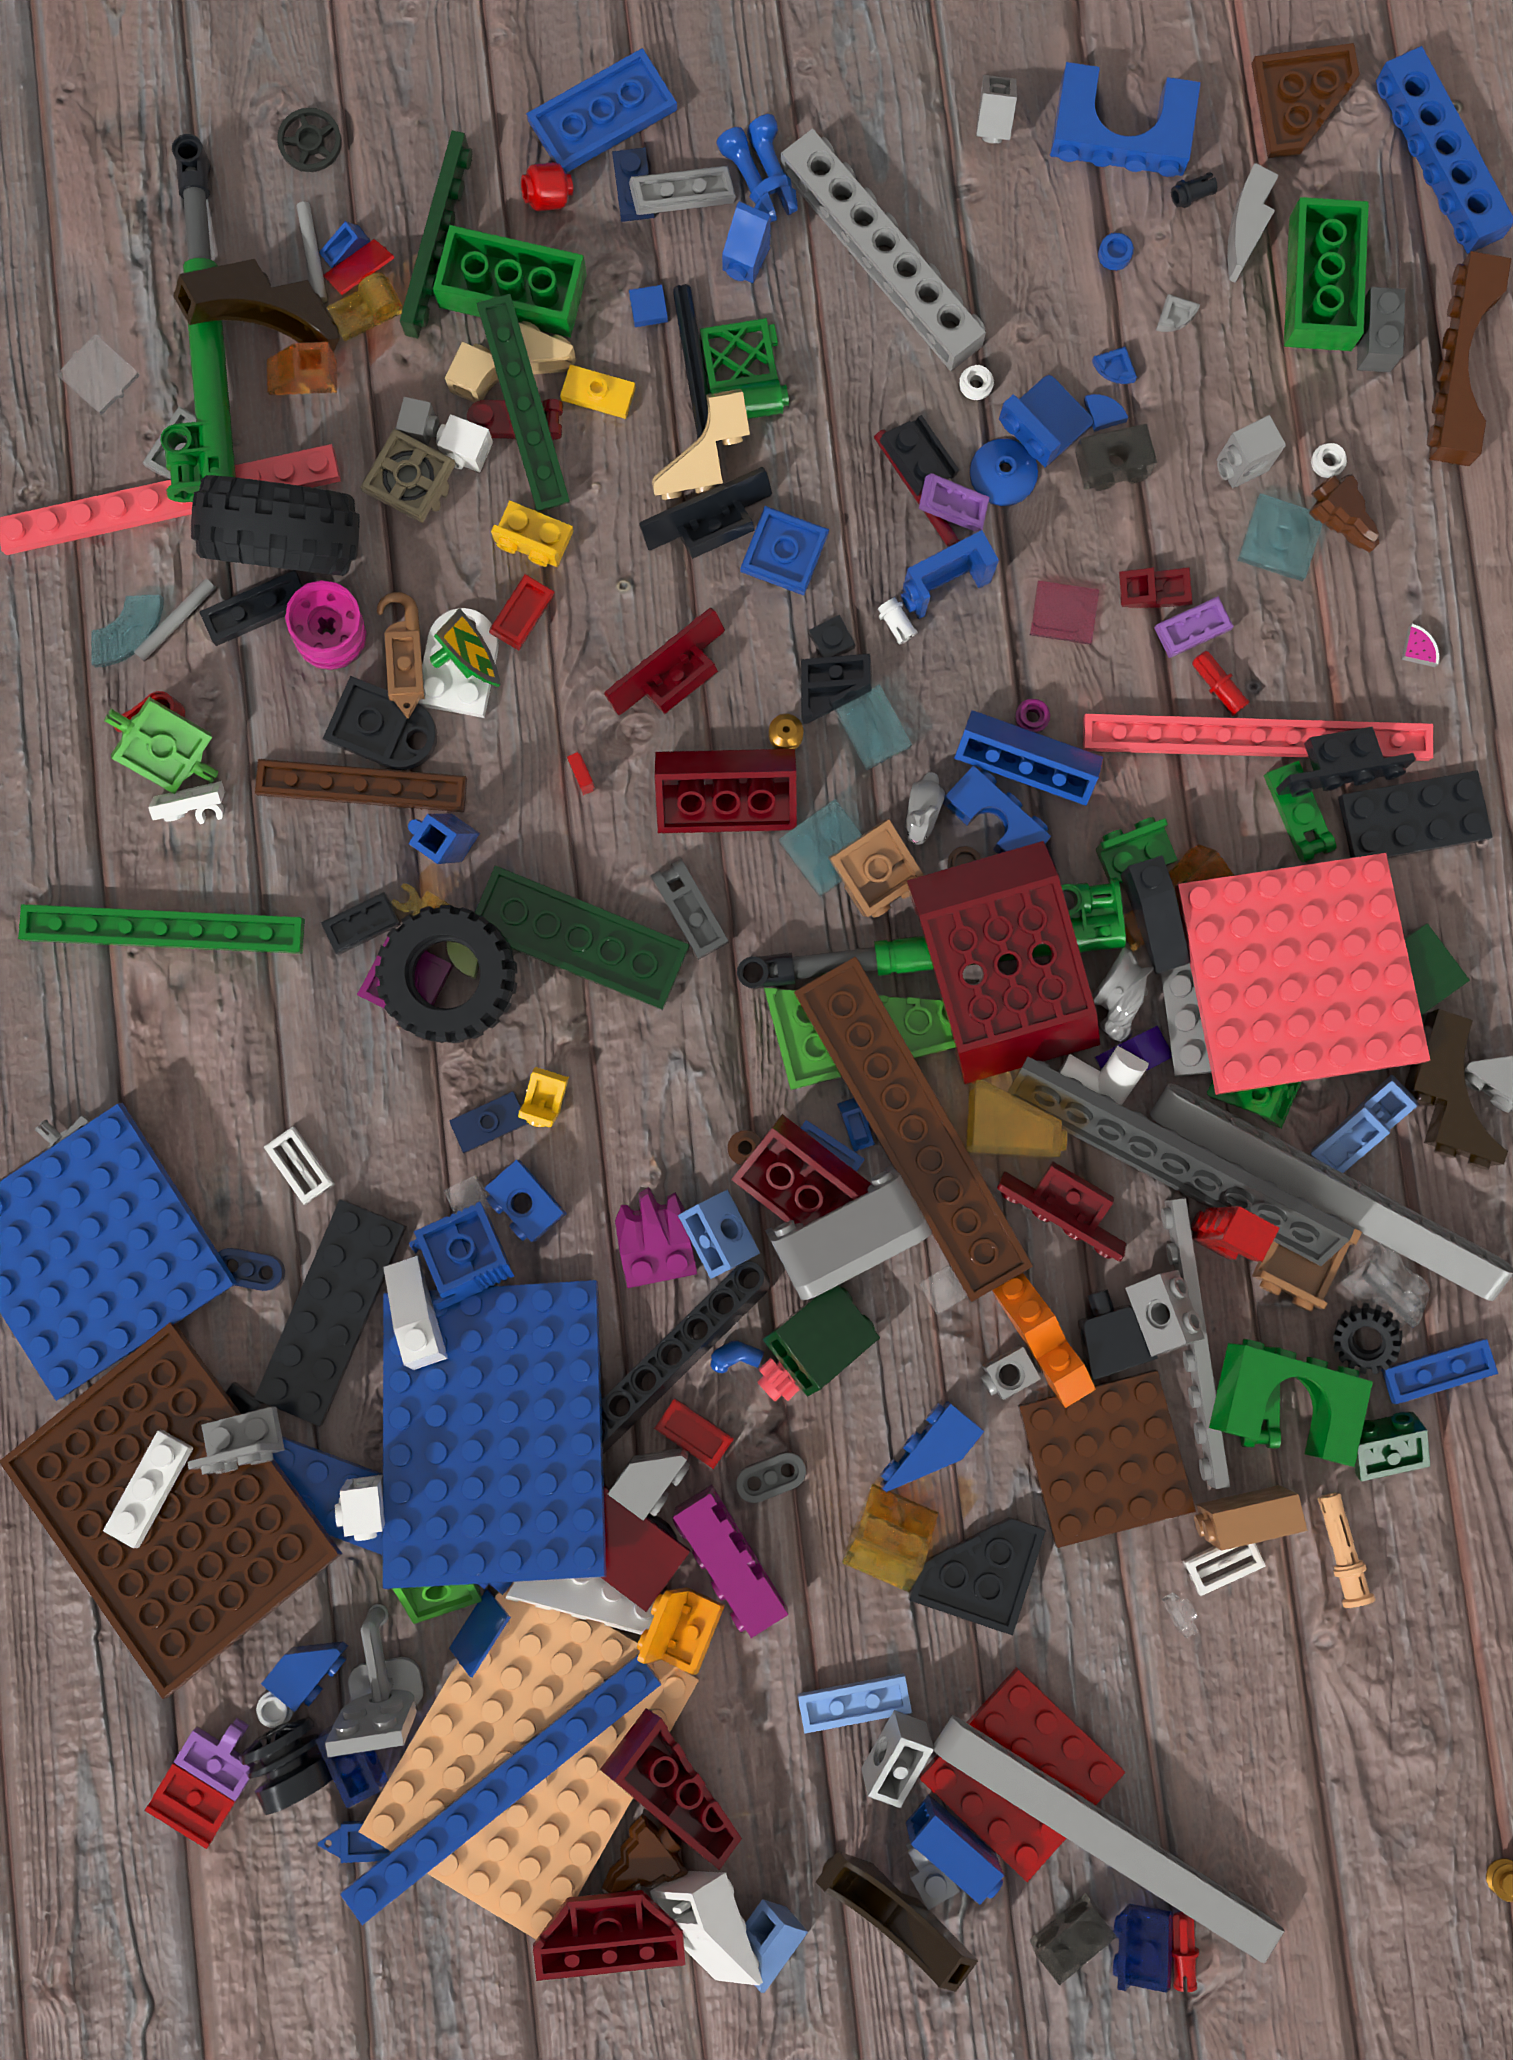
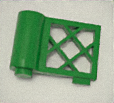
M767 318L700 328L710 393L714 394L741 389L744 395L747 419L783 414V406H789L787 386L786 384L780 385L772 349L773 346H778L775 324L768 325ZM762 332L763 339L756 348L742 340L747 333ZM723 337L730 344L721 354L710 347L709 339ZM736 346L750 354L741 366L728 358ZM755 359H758L768 366L769 373L754 375L747 369ZM722 364L736 372L730 380L716 382L715 373Z

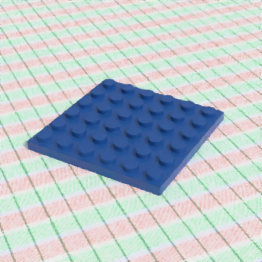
M123 1103L116 1104L0 1181V1313L56 1401L62 1399L138 1349L168 1323H178L237 1284L232 1273Z

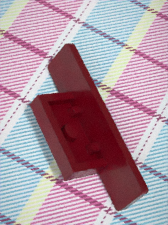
M713 608L707 609L604 692L605 697L618 715L623 714L645 695L666 714L718 672L715 664L701 651L725 631L716 611Z
M1052 1161L1035 1188L1008 1172H1003L997 1189L1005 1199L1014 1204L1021 1203L1031 1209L1032 1213L1040 1220L1053 1222L1063 1228L1066 1235L1074 1240L1087 1242L1093 1246L1099 1255L1105 1258H1114L1119 1262L1124 1258L1126 1243L1098 1226L1114 1202L1113 1196Z

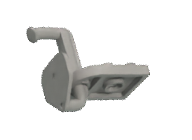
M381 1604L373 1605L369 1609L361 1626L366 1663L357 1665L349 1675L348 1686L351 1702L341 1709L325 1742L328 1757L403 1746L417 1713L416 1706L423 1697L424 1687L421 1670L414 1660L407 1657L384 1659L379 1627L387 1622L389 1613L388 1609Z

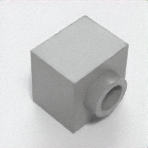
M404 397L396 430L429 446L430 438L436 437L439 426V418L435 415L431 402Z

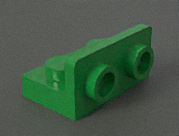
M1150 817L1134 824L1136 829L1123 834L1122 829H1119L1102 837L1103 842L1095 850L1109 883L1110 879L1114 877L1118 878L1119 884L1123 883L1120 875L1128 866L1158 856H1163L1166 866L1178 861L1165 830V827L1168 826L1166 818L1155 821L1154 817Z

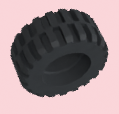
M440 905V908L428 906L421 908L419 914L414 916L409 914L401 919L403 924L398 929L393 927L386 935L390 939L385 947L381 945L378 956L381 957L380 966H375V977H378L380 986L376 988L379 998L384 999L386 1004L384 1008L389 1016L394 1017L398 1021L397 1024L415 1034V1036L440 1043H461L464 1040L476 1039L484 1035L483 1032L488 1028L493 1029L500 1022L499 1018L504 1012H508L511 1003H509L513 993L516 994L517 983L515 982V973H518L517 963L512 956L513 950L503 937L501 931L483 916L476 914L472 910L464 907L456 908L452 905ZM446 941L457 942L469 948L477 958L480 966V981L477 990L467 1002L453 1008H439L431 1005L423 999L415 985V970L423 953L431 946Z

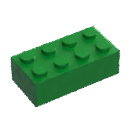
M1299 198L1289 217L1284 347L1352 351L1364 334L1369 201Z
M449 225L433 291L439 308L480 317L477 307L478 302L511 294L519 323L527 321L538 327L540 331L571 338L587 276L584 255Z

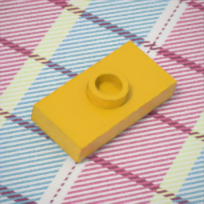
M570 364L560 398L564 402L626 419L636 385L631 381Z

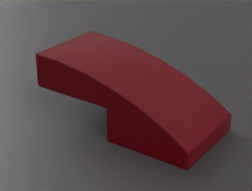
M1153 567L1119 572L1122 607L1159 608L1193 605L1190 567L1155 571Z

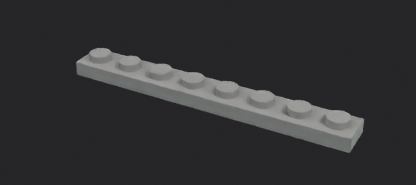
M1186 1198L1165 1200L1166 1208L1161 1209V1218L1164 1229H1169L1171 1243L1167 1244L1166 1247L1168 1261L1170 1265L1175 1266V1270H1179L1180 1276L1188 1286V1296L1194 1312L1198 1314L1201 1320V1330L1205 1338L1187 1345V1350L1183 1351L1184 1367L1186 1372H1191L1193 1386L1188 1387L1189 1401L1191 1407L1196 1408L1198 1422L1194 1423V1435L1197 1444H1202L1204 1458L1199 1459L1200 1473L1204 1481L1207 1480L1209 1486L1215 1489L1230 1487L1222 1432L1209 1428L1216 1390Z

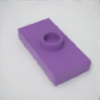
M931 473L925 477L919 509L978 532L983 530L989 497Z
M1218 596L1157 624L1154 629L1168 657L1172 658L1232 630L1234 626Z

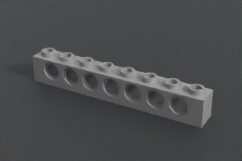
M812 128L781 152V167L785 174L791 178L793 186L950 371L954 370L982 348L986 332L981 319L975 314L971 315L963 306V300L959 293L945 285L936 266L932 263L928 264L923 259L917 244L911 238L906 239L900 232L895 218L888 212L884 213L877 205L873 192L868 187L863 188L856 180L851 166L846 162L842 163L838 159L833 146L827 138H821ZM823 170L826 171L827 174L817 175L814 173V171ZM838 195H845L849 199L841 201L836 199L835 197ZM859 220H866L870 224L867 226H861L856 222ZM887 245L892 250L881 251L877 247ZM908 270L913 273V276L904 277L899 272ZM928 295L933 297L935 301L927 303L921 300L920 297ZM952 321L957 327L947 328L943 326L942 322Z

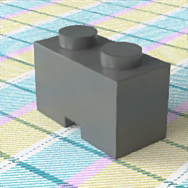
M1371 287L1365 295L1364 334L1357 344L1358 371L1391 372L1403 356L1405 289Z

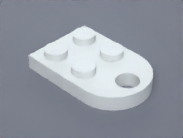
M461 608L466 616L476 623V629L484 639L496 664L498 638L489 633L492 626L491 622L478 611ZM453 609L442 614L430 629L422 664L425 699H420L418 703L427 708L485 718L491 684L485 683L473 675L467 679L451 659L439 668L434 667L430 662V656L442 648L434 635L458 610Z

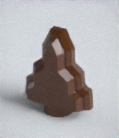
M1334 474L1311 493L1317 502L1312 506L1309 514L1316 521L1325 524L1330 530L1342 533L1351 544L1367 552H1371L1379 544V532L1376 524L1366 512L1365 499L1359 492L1358 482L1352 474L1346 475L1340 480Z
M642 1813L629 1826L630 1836L620 1847L621 1858L610 1867L601 1889L605 1894L635 1891L640 1886L653 1889L664 1881L671 1882L687 1875L688 1871L678 1855V1852L684 1848L680 1838L664 1824L658 1829Z

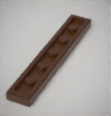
M258 759L255 794L257 796L464 813L467 777Z

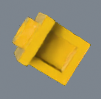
M535 1067L532 1071L526 1097L519 1110L518 1117L525 1119L530 1125L536 1127H552L560 1113L569 1077Z

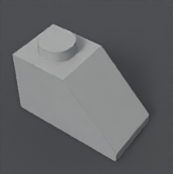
M983 75L976 136L982 137L983 141L1001 143L1002 139L1010 140L1017 101L1016 79Z

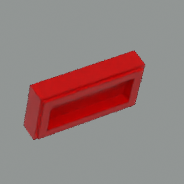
M524 574L490 627L489 633L519 651L551 602L555 592Z
M676 1398L673 1399L654 1428L712 1469L715 1468L734 1439Z

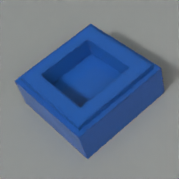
M662 285L629 290L635 327L668 322Z

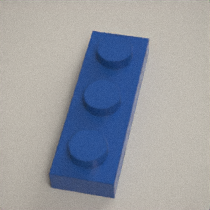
M1485 1338L1394 1364L1387 1370L1381 1368L1391 1403L1393 1404L1403 1403L1498 1374L1488 1340Z

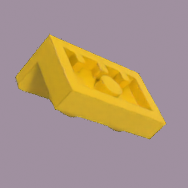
M509 500L499 525H493L491 533L494 541L497 542L496 545L500 549L511 554L519 551L528 555L530 561L543 567H547L548 564L558 567L574 530L573 526Z

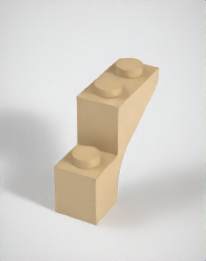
M527 321L519 323L533 374L568 372L570 364H575L574 347L566 338L560 335L549 336L542 333L538 327ZM464 342L461 343L445 376L451 393L475 403L483 400L488 391L499 382L489 349L480 344L471 346Z
M741 389L706 395L708 418L702 435L653 477L652 486L655 496L661 495L663 500L681 497L684 490L695 489L696 493H705L716 488V484L723 483L716 441L722 440V445L737 444L743 442L742 436L750 435L744 395Z

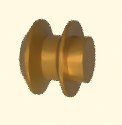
M781 714L771 721L769 740L774 748L796 749L803 740V725L796 716Z
M1506 1858L1497 1859L1487 1869V1884L1499 1898L1507 1902H1513V1861Z

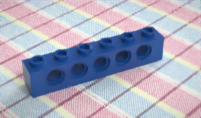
M1420 46L1387 61L1376 79L1378 93L1382 99L1386 100L1392 111L1395 125L1401 128L1407 140L1409 152L1418 160L1423 170L1425 182L1435 192L1441 212L1447 215L1452 224L1457 242L1463 245L1466 253L1469 254L1471 251L1474 252L1504 238L1513 226V215L1425 50ZM1453 178L1459 180L1461 184L1457 183ZM1469 207L1473 208L1477 213L1472 212Z

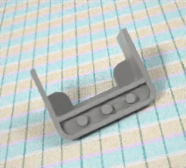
M891 1165L885 1168L886 1171L871 1178L872 1185L868 1187V1193L804 1226L803 1223L795 1224L793 1220H790L776 1227L774 1231L772 1227L765 1230L801 1300L814 1298L922 1242L932 1234L927 1220L903 1178Z

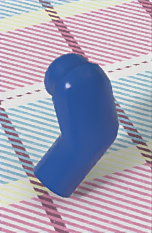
M737 1340L731 1341L715 1349L711 1355L710 1365L717 1373L727 1372L728 1367L739 1361L758 1368L764 1351Z

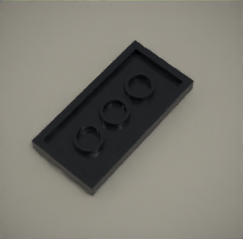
M1478 770L1347 793L1338 797L1351 858L1386 853L1387 858L1482 842L1493 838Z

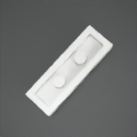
M158 1430L103 1531L133 1549L139 1548L190 1456L193 1447L165 1431Z

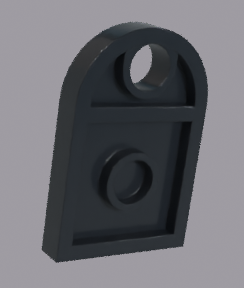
M350 676L323 740L391 769L409 770L422 765L432 755L437 743V728L429 712L419 703L416 705L410 718H406L394 701H389L387 690ZM414 733H423L427 736V742L423 748L415 750L409 747V738Z

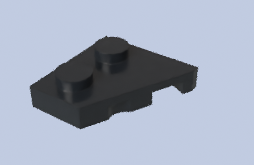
M870 653L801 659V717L803 724H808L872 691Z

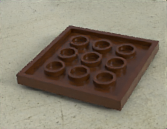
M1151 1370L1094 1385L1096 1390L1067 1408L1063 1406L1057 1396L1018 1405L1054 1544L1057 1548L1196 1512L1158 1370Z

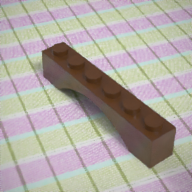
M1471 251L1463 263H1458L1454 270L1452 285H1456L1455 296H1452L1447 309V317H1451L1450 328H1447L1442 341V349H1446L1445 360H1442L1437 373V381L1441 382L1440 392L1436 394L1432 405V413L1436 414L1435 424L1431 426L1427 437V446L1431 447L1429 460L1470 466L1482 453L1486 419L1478 408L1471 389L1468 371L1469 350L1474 332L1482 316L1494 307L1507 291L1512 258Z

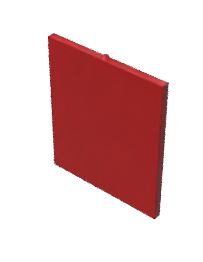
M373 239L323 274V277L343 295L395 257L385 246L383 247L377 240Z

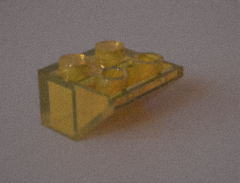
M872 1484L850 1535L842 1563L909 1592L923 1570L939 1512L891 1491L885 1492L881 1487Z

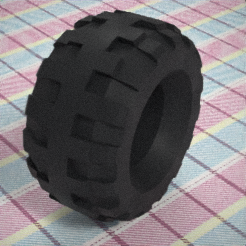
M206 475L202 478L199 491L194 492L191 539L196 542V553L200 558L340 576L346 575L349 572L351 561L356 560L360 514L355 512V500L349 494L284 483Z

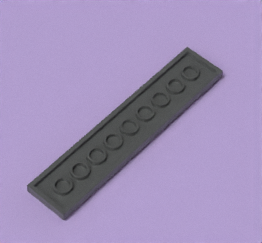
M1027 1057L1004 1097L1005 1100L1209 1208L1240 1206L1280 1228L1273 1240L1274 1242L1319 1266H1322L1349 1242L1355 1228L1344 1223L1340 1217L1319 1210L1304 1198L1295 1197L1279 1189L1273 1182L1258 1178L1245 1171L1241 1165L1218 1157L1208 1148L1196 1145L1180 1137L1172 1129L1159 1126L1148 1120L1142 1113L1131 1111L1119 1105L1111 1097L1098 1094L1083 1086L1079 1080L1058 1073L1042 1061H1036Z

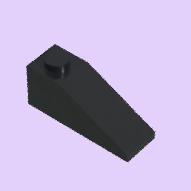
M1163 856L1128 866L1120 876L1151 964L1154 967L1155 975L1189 964L1190 959L1175 889Z

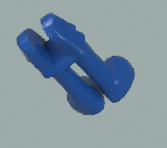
M765 114L754 119L749 124L747 137L741 127H734L723 132L718 137L716 144L721 154L732 160L740 170L751 193L749 197L756 204L754 208L771 215V222L777 220V216L769 195L777 192L787 215H791L798 210L796 190L792 188L791 178L785 174L774 150L773 141L778 132L777 121L774 115ZM747 138L768 176L764 180H762L750 154Z

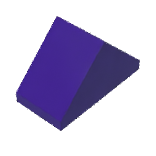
M1158 1025L1117 1045L1149 1063L1146 1071L1172 1058V1052ZM1117 1046L1094 1057L1101 1070Z

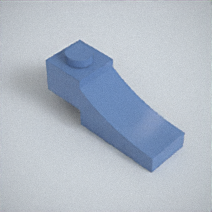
M1390 1075L1367 1095L1365 1100L1337 1128L1311 1150V1154L1317 1160L1344 1173L1390 1134V1129L1418 1106L1416 1098L1393 1075Z

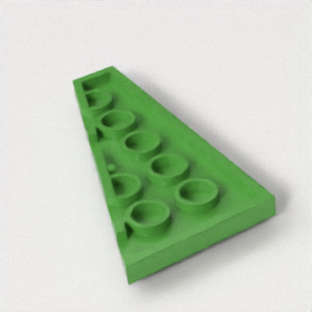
M764 987L790 1090L841 1078L839 1071L793 992L796 990ZM878 995L914 1059L956 1048L942 1000Z

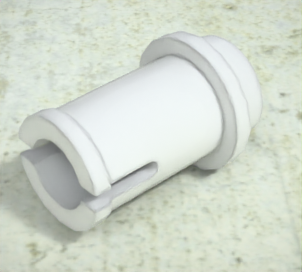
M894 597L882 604L878 610L881 613L879 615L880 620L884 619L897 639V643L900 645L911 639L910 636L913 637L918 632L903 611V602H898Z

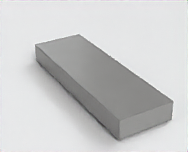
M728 166L631 177L629 181L637 215L732 204L736 198Z

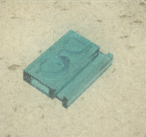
M880 684L875 686L869 693L835 710L866 771L896 756L898 753L910 749L912 746Z

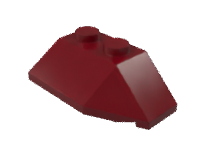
M643 1890L569 1897L533 1943L536 1981L686 1965L683 1930Z

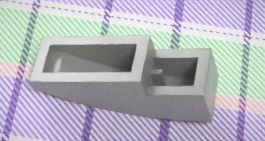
M1254 163L1243 186L1231 218L1227 263L1229 280L1234 283L1237 281L1275 211L1264 203L1279 175L1257 163Z

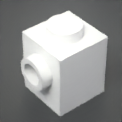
M450 414L446 425L442 424L436 436V444L439 451L455 460L456 465L454 468L462 469L464 466L476 472H481L493 444L489 429Z

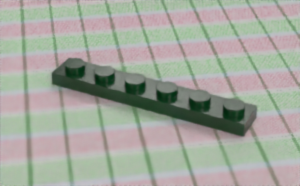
M452 130L399 320L405 336L418 339L421 327H426L428 324L430 309L427 305L430 295H435L433 286L449 225L454 226L455 224L454 206L456 201L462 199L464 190L463 173L465 169L469 170L472 162V149L468 147L466 135L463 132Z
M511 294L478 302V311L536 510L540 512L570 503Z

